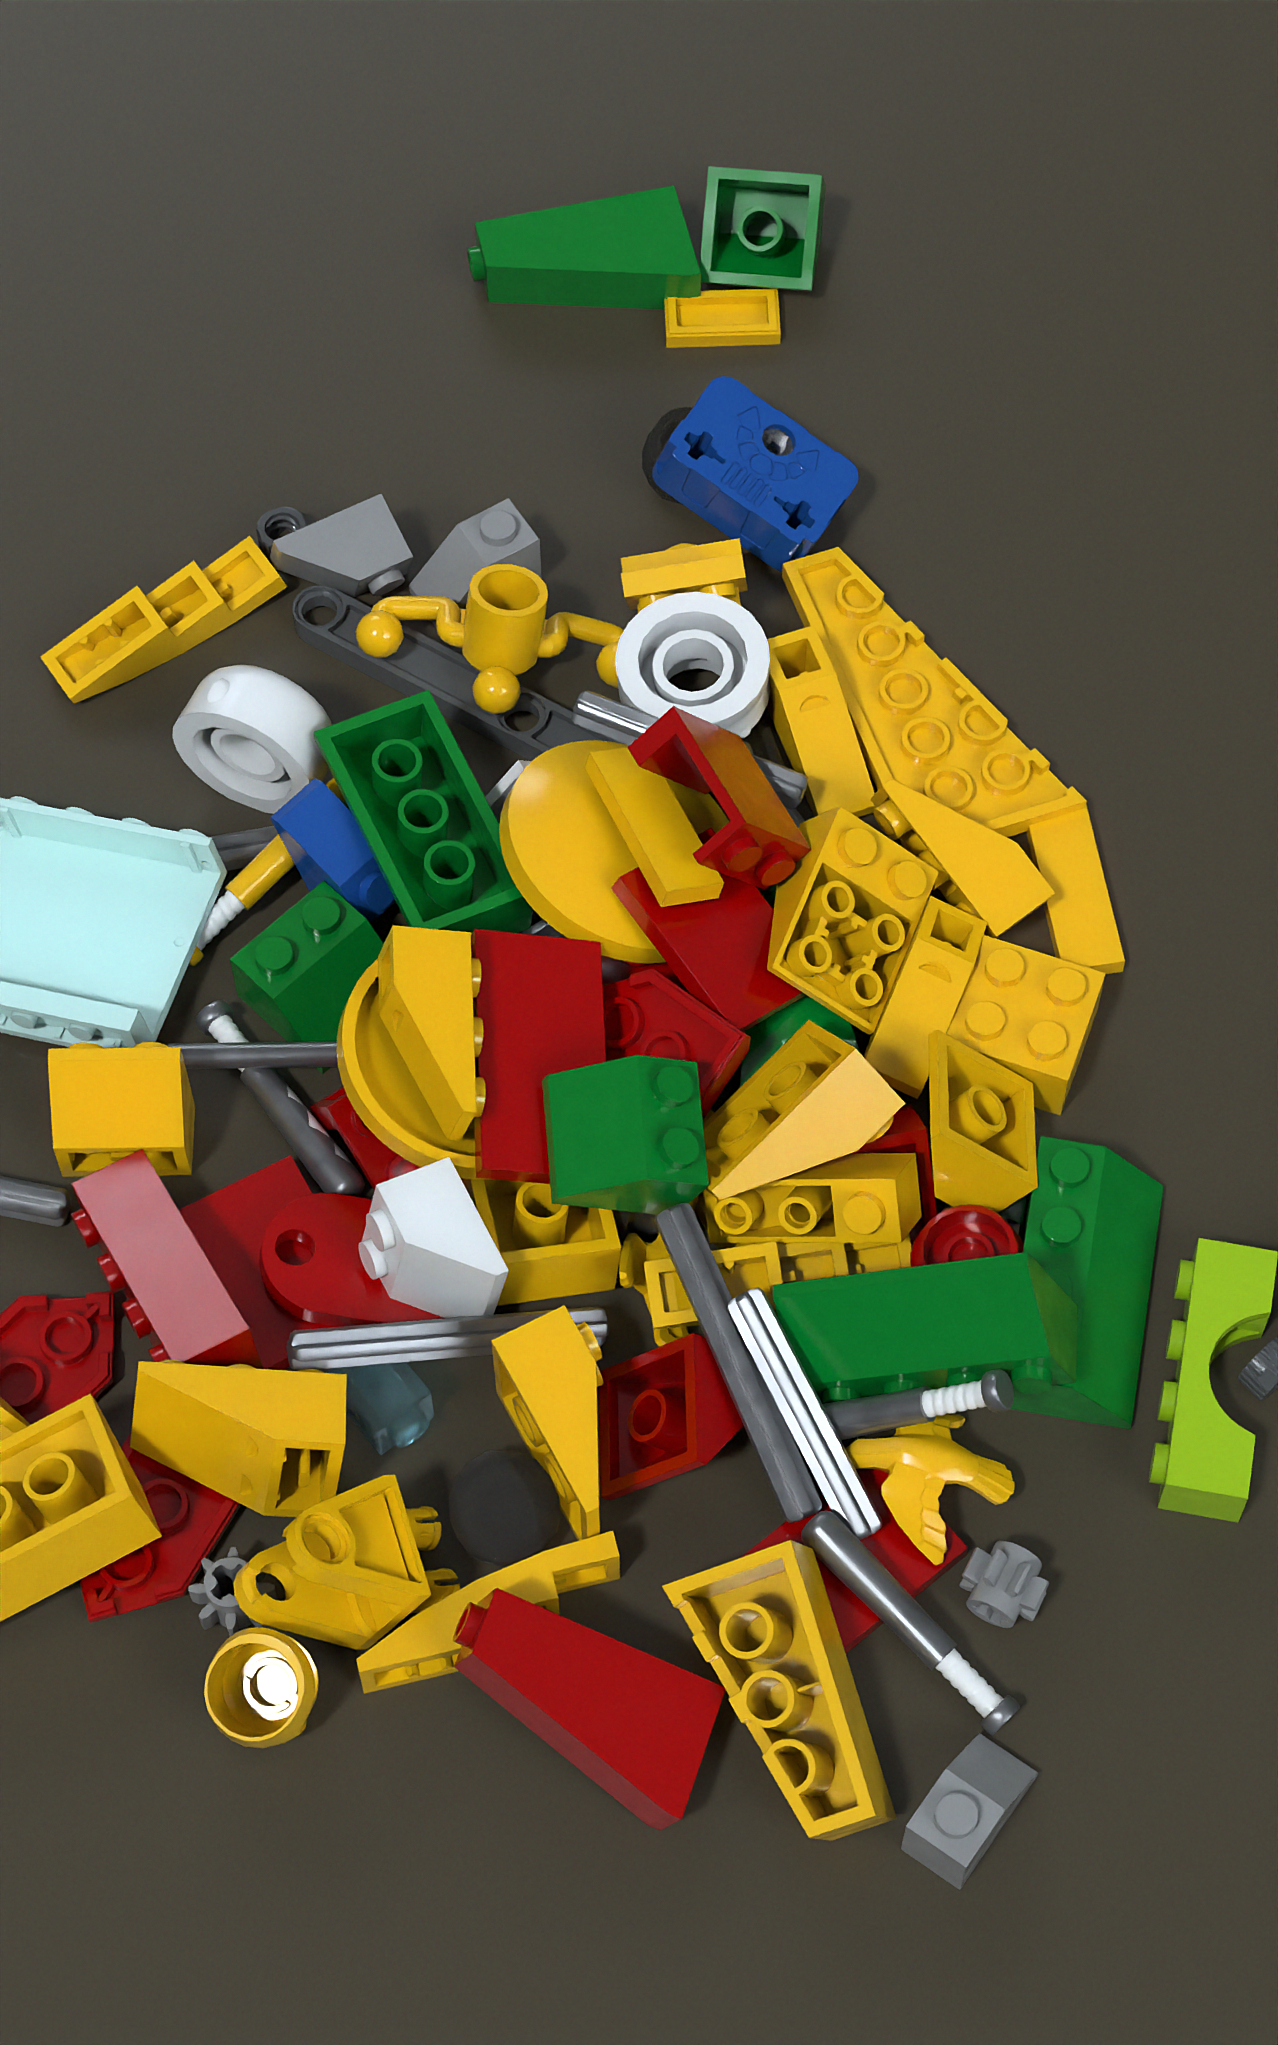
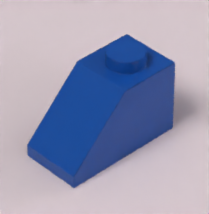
M314 778L270 817L309 892L324 880L359 911L370 924L396 902L351 811L322 781Z

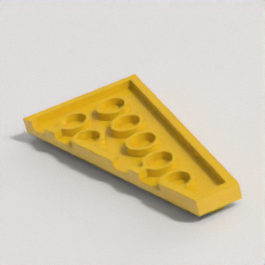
M839 547L783 563L782 578L804 627L815 625L837 673L864 761L877 790L892 778L1005 837L1027 832L1030 825L1086 808L1087 800L1073 786L1067 789L1049 770V761L1036 748L1029 750L1007 727L1008 719L947 657L941 660L924 642L925 635L911 620L905 623L884 601L885 594ZM900 839L903 848L906 849L907 851H909V849L905 846V844H904V843L902 842V840Z

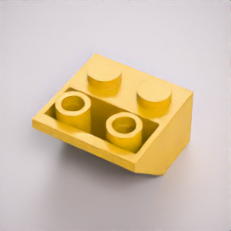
M142 1042L131 1048H103L94 1043H76L68 1048L48 1049L53 1150L62 1177H86L143 1149L158 1176L192 1175L195 1103L181 1047H169L159 1042Z

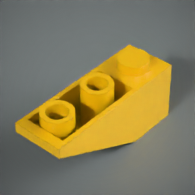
M815 625L767 639L770 654L769 684L771 690L766 708L794 771L800 772L808 778L805 796L814 816H818L838 806L843 807L856 817L873 813V810L877 808L871 801L875 794L837 673Z
M892 778L881 785L871 798V801L877 807L873 810L875 819L882 830L893 840L900 838L913 855L939 871L932 890L938 888L950 905L988 922L984 935L996 939L1055 894V891L1017 842Z
M930 896L927 900L876 1029L870 1036L864 1058L890 1087L918 1099L929 1076L928 1035L936 1029L945 1034L947 1033L975 965L988 923L933 896Z
M392 925L378 955L379 1015L446 1139L461 1141L472 1119L482 1115L485 1104L484 1078L475 1077V1057L479 1056L483 1042V1021L480 1017H473V998L477 997L481 983V962L478 958H471V932Z
M916 1153L847 1154L722 1200L717 1199L706 1189L703 1190L709 1243H764L776 1241V1243H902L922 1217Z

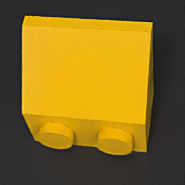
M936 1029L928 1035L930 1135L935 1197L953 1207L959 1205H978L999 1213L1038 1188L1033 1083Z

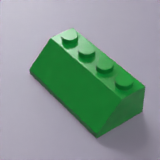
M430 690L314 731V740L408 927L473 933L474 929L518 933L531 928L533 909L519 892L506 867L500 845L499 823Z
M1040 1136L1036 1155L1038 1188L1030 1192L1022 1253L1028 1252L1078 1306L1076 1383L1052 1385L1049 1391L1040 1394H1025L1013 1390L1014 1400L1010 1409L1130 1430L1133 1419L1163 1185L1105 1146Z
M1028 1252L773 1285V1301L779 1322L822 1404L888 1394L924 1386L930 1389H938L980 1381L986 1372L998 1369L1008 1374L1013 1390L1025 1394L1045 1393L1052 1388V1385L1076 1383L1078 1306Z

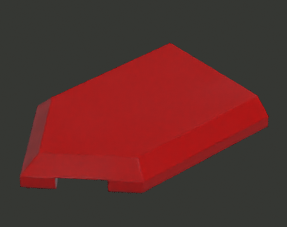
M655 969L630 974L628 979L602 985L606 1061L633 1055H643L697 1062L702 1119H704L749 1052L751 1037Z
M112 1292L87 1293L86 1297L48 1298L47 1295L19 1296L0 1314V1397L30 1424L45 1418L90 1393L96 1399L113 1383L115 1294Z
M131 1432L121 1446V1449L143 1488L162 1536L80 1579L82 1595L90 1623L185 1596L189 1586L193 1584L203 1568L201 1560L209 1558L242 1505L130 1448Z

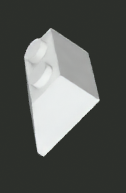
M450 1157L376 1185L370 1211L366 1214V1226L362 1242L358 1245L362 1264L370 1278L373 1280L380 1278L390 1298L443 1318L494 1315L509 1270Z

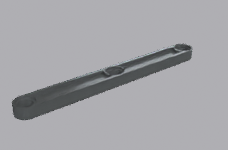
M325 585L308 587L296 596L292 604L295 630L299 638L305 643L408 697L430 690L442 715L530 761H533L547 750L570 742L584 740L617 742L576 726L571 721V711L521 685V694L514 708L505 713L494 715L482 710L475 703L472 690L479 671L462 654L402 623L404 638L397 652L383 658H374L367 655L359 648L355 631L361 618L370 613L372 608L335 588ZM317 606L329 607L337 613L335 618L325 625H313L304 620L305 614ZM517 711L531 712L539 720L532 729L519 732L509 728L505 721L507 717ZM710 791V792H709L710 796L715 800V802H716V803L719 805V807L722 809V811H723V813L725 814V816L727 817V819H729L728 816L726 815L725 811H724L723 808L721 807L720 803H719L718 800L716 799L715 795L713 794V792Z

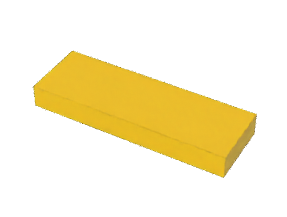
M627 747L589 752L584 768L660 907L719 898L724 881L718 871L698 864L694 858L693 853L703 844L666 778L639 767Z
M1087 805L1086 808L1030 825L1026 834L1033 864L1055 891V894L1043 904L1055 957L1106 974L1123 972L1125 959Z

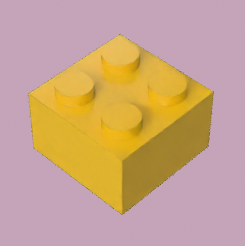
M983 935L975 965L946 1034L1032 1082L1034 1107L1061 1115L1098 1010L1106 973Z
M463 1179L462 1182L509 1270L497 1306L615 1290L621 1244L612 1210L552 1204L550 1184L497 1179Z

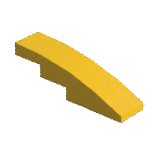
M249 535L203 570L193 560L146 596L138 586H135L40 657L69 699L75 704L128 682L187 652L234 624L288 586Z
M908 1234L902 1243H784L777 1245L776 1241L711 1252L732 1299L750 1289L759 1287L765 1292L778 1317L773 1301V1285L911 1267L910 1252L912 1248ZM671 1258L644 1261L654 1330L700 1325Z
M609 1531L542 1551L479 1578L416 1614L356 1659L364 1694L458 1672L454 1665L462 1645L453 1642V1636L459 1619L469 1602L477 1605L480 1600L495 1588L560 1615L559 1593L620 1579V1555L614 1532Z

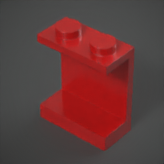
M673 706L627 747L639 767L705 795L712 791L730 819V822L693 853L698 864L765 890L770 885L777 884L786 879L795 869V863L812 850L739 735Z

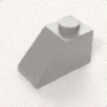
M378 494L274 540L270 553V560L275 569L319 585L335 588L352 597L367 591H371L373 596H380L397 588L405 581L403 575L408 573L413 559V555L382 494Z
M507 498L458 523L409 584V591L412 596L448 597L454 600L460 609H466L471 579L475 573L484 567L494 564H513L529 569L542 579L540 539L510 499ZM430 620L436 628V620Z
M979 1733L948 1765L905 1827L901 1850L960 1890L1037 1778L1038 1772Z

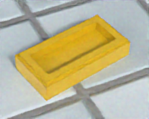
M778 289L701 291V295L698 297H667V299H664L666 348L780 344Z

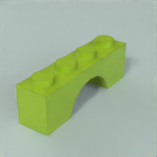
M1198 1238L1192 1261L1182 1259L1179 1261L1174 1298L1185 1300L1183 1321L1172 1319L1165 1357L1166 1359L1177 1361L1175 1381H1163L1157 1413V1420L1169 1422L1166 1444L1155 1442L1149 1471V1483L1160 1484L1157 1507L1159 1509L1237 1523L1240 1520L1248 1500L1256 1435L1235 1423L1220 1407L1211 1388L1209 1366L1219 1354L1229 1347L1262 1337L1271 1313L1278 1251Z

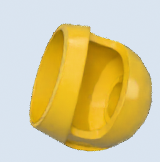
M263 1627L243 1629L227 1638L216 1652L207 1669L204 1697L208 1714L221 1733L231 1741L242 1746L266 1748L286 1743L302 1734L306 1728L307 1718L317 1698L319 1686L318 1669L310 1653L292 1637Z

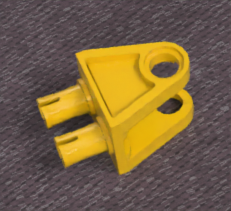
M382 1475L305 1509L284 1529L282 1536L286 1537V1541L257 1553L236 1573L233 1587L234 1596L241 1610L250 1619L259 1624L355 1650L369 1649L409 1614L420 1613L460 1590V1584L440 1586L441 1582H453L458 1578L452 1569L440 1568L438 1570L424 1571L418 1550L430 1551L437 1546L441 1537V1522H421L422 1520L435 1519L439 1516L437 1511L429 1506L406 1509L396 1476ZM260 1572L270 1573L275 1576L285 1589V1601L275 1600L266 1593L261 1595L256 1586V1576Z

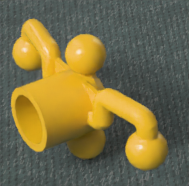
M494 564L482 568L473 575L469 584L466 609H460L454 600L444 596L386 597L378 601L373 606L371 612L361 618L355 633L361 650L374 658H383L397 652L404 636L399 620H436L437 634L440 638L451 646L462 648L463 656L479 671L472 686L475 703L482 710L494 715L505 713L516 705L521 694L520 684L516 676L521 675L534 666L538 657L551 658L559 655L565 650L568 637L604 646L596 660L599 677L607 685L618 689L615 656L619 639L624 629L612 623L570 612H559L546 620L548 590L539 575L527 568L513 564Z

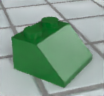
M708 166L699 265L701 283L812 292L822 235L826 192L823 176L820 174Z
M323 880L230 958L237 996L287 1042L337 1041L340 1019L349 996L366 969L378 958L384 943L369 921ZM331 1067L315 1068L319 1070L322 1074H324Z
M633 1055L549 1074L542 1080L552 1204L658 1215L671 1206L691 1202L709 1186L697 1062Z

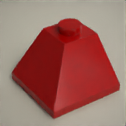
M695 1333L689 1334L600 1371L603 1378V1385L599 1386L601 1498L611 1501L708 1464L744 1426L704 1336Z

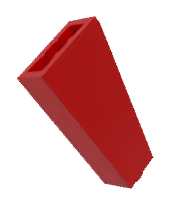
M498 1588L491 1591L477 1605L469 1602L459 1619L453 1636V1642L462 1645L454 1668L646 1825L661 1831L682 1820L726 1690L724 1686Z

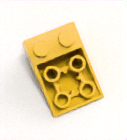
M838 806L800 823L798 827L812 850L795 863V869L786 879L777 883L767 970L869 1035L874 1033L939 871L843 807Z
M164 1360L160 1362L138 1361L130 1448L263 1516L297 1517L305 1509L336 1496L346 1441L347 1374L324 1373L317 1369H301L298 1371L256 1369L245 1364L224 1367L186 1364L178 1360Z

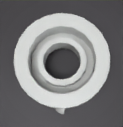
M703 592L677 593L667 596L643 608L627 624L619 639L615 657L619 697L622 704L658 718L675 706L735 733L741 738H745L750 734L751 729L757 724L768 704L771 690L769 684V644L761 625L755 617L735 601L717 594ZM695 668L710 670L720 676L714 685L704 690L693 692L678 689L668 681L672 676L683 670Z
M241 664L219 668L211 672L200 682L174 724L172 738L176 750L183 761L211 788L231 800L265 813L274 814L314 778L323 781L329 771V767L314 740V731L328 727L332 723L316 699L296 683L271 670Z

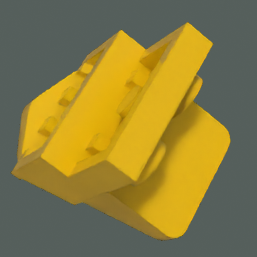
M740 538L701 545L680 543L665 551L620 558L623 572L621 573L624 597L629 609H638V613L658 599L687 592L717 594L735 601L741 606L739 592L748 591ZM700 668L688 669V670H683V671L697 670V669H700Z

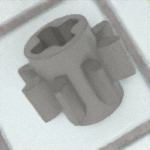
M997 1541L990 1554L978 1547L974 1549L962 1574L963 1579L959 1586L971 1592L966 1605L972 1613L995 1626L1011 1628L1018 1615L1029 1621L1034 1620L1046 1595L1049 1582L1037 1577L1042 1568V1563L1032 1552L1011 1542Z
M236 1547L230 1548L228 1557L220 1559L215 1563L203 1558L201 1564L205 1573L204 1584H193L189 1586L188 1590L192 1602L207 1604L198 1616L202 1627L206 1630L218 1622L227 1628L229 1636L239 1632V1629L248 1627L252 1623L256 1627H265V1625L250 1619L241 1610L235 1596L228 1594L222 1598L221 1593L228 1587L234 1591L233 1582L236 1573L247 1563L239 1558ZM260 1572L256 1576V1586L261 1595L266 1593L269 1597L278 1600L274 1584L268 1582L259 1583L267 1574Z

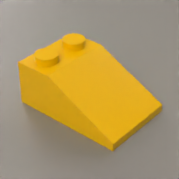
M808 1020L703 1124L709 1186L706 1190L717 1199L722 1200L858 1151L865 1143L875 1141L890 1128L894 1119L893 1115L905 1102L855 1047Z
M563 1305L491 1340L496 1392L579 1541L600 1534L597 1387L603 1385V1378L596 1361L602 1359V1352L588 1324L583 1322L576 1325L566 1306Z

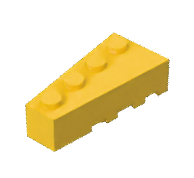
M789 1540L662 1586L674 1608L679 1609L694 1635L692 1639L703 1658L712 1665L730 1698L728 1700L741 1723L747 1725L763 1752L762 1758L809 1838L833 1841L897 1819L812 1548Z

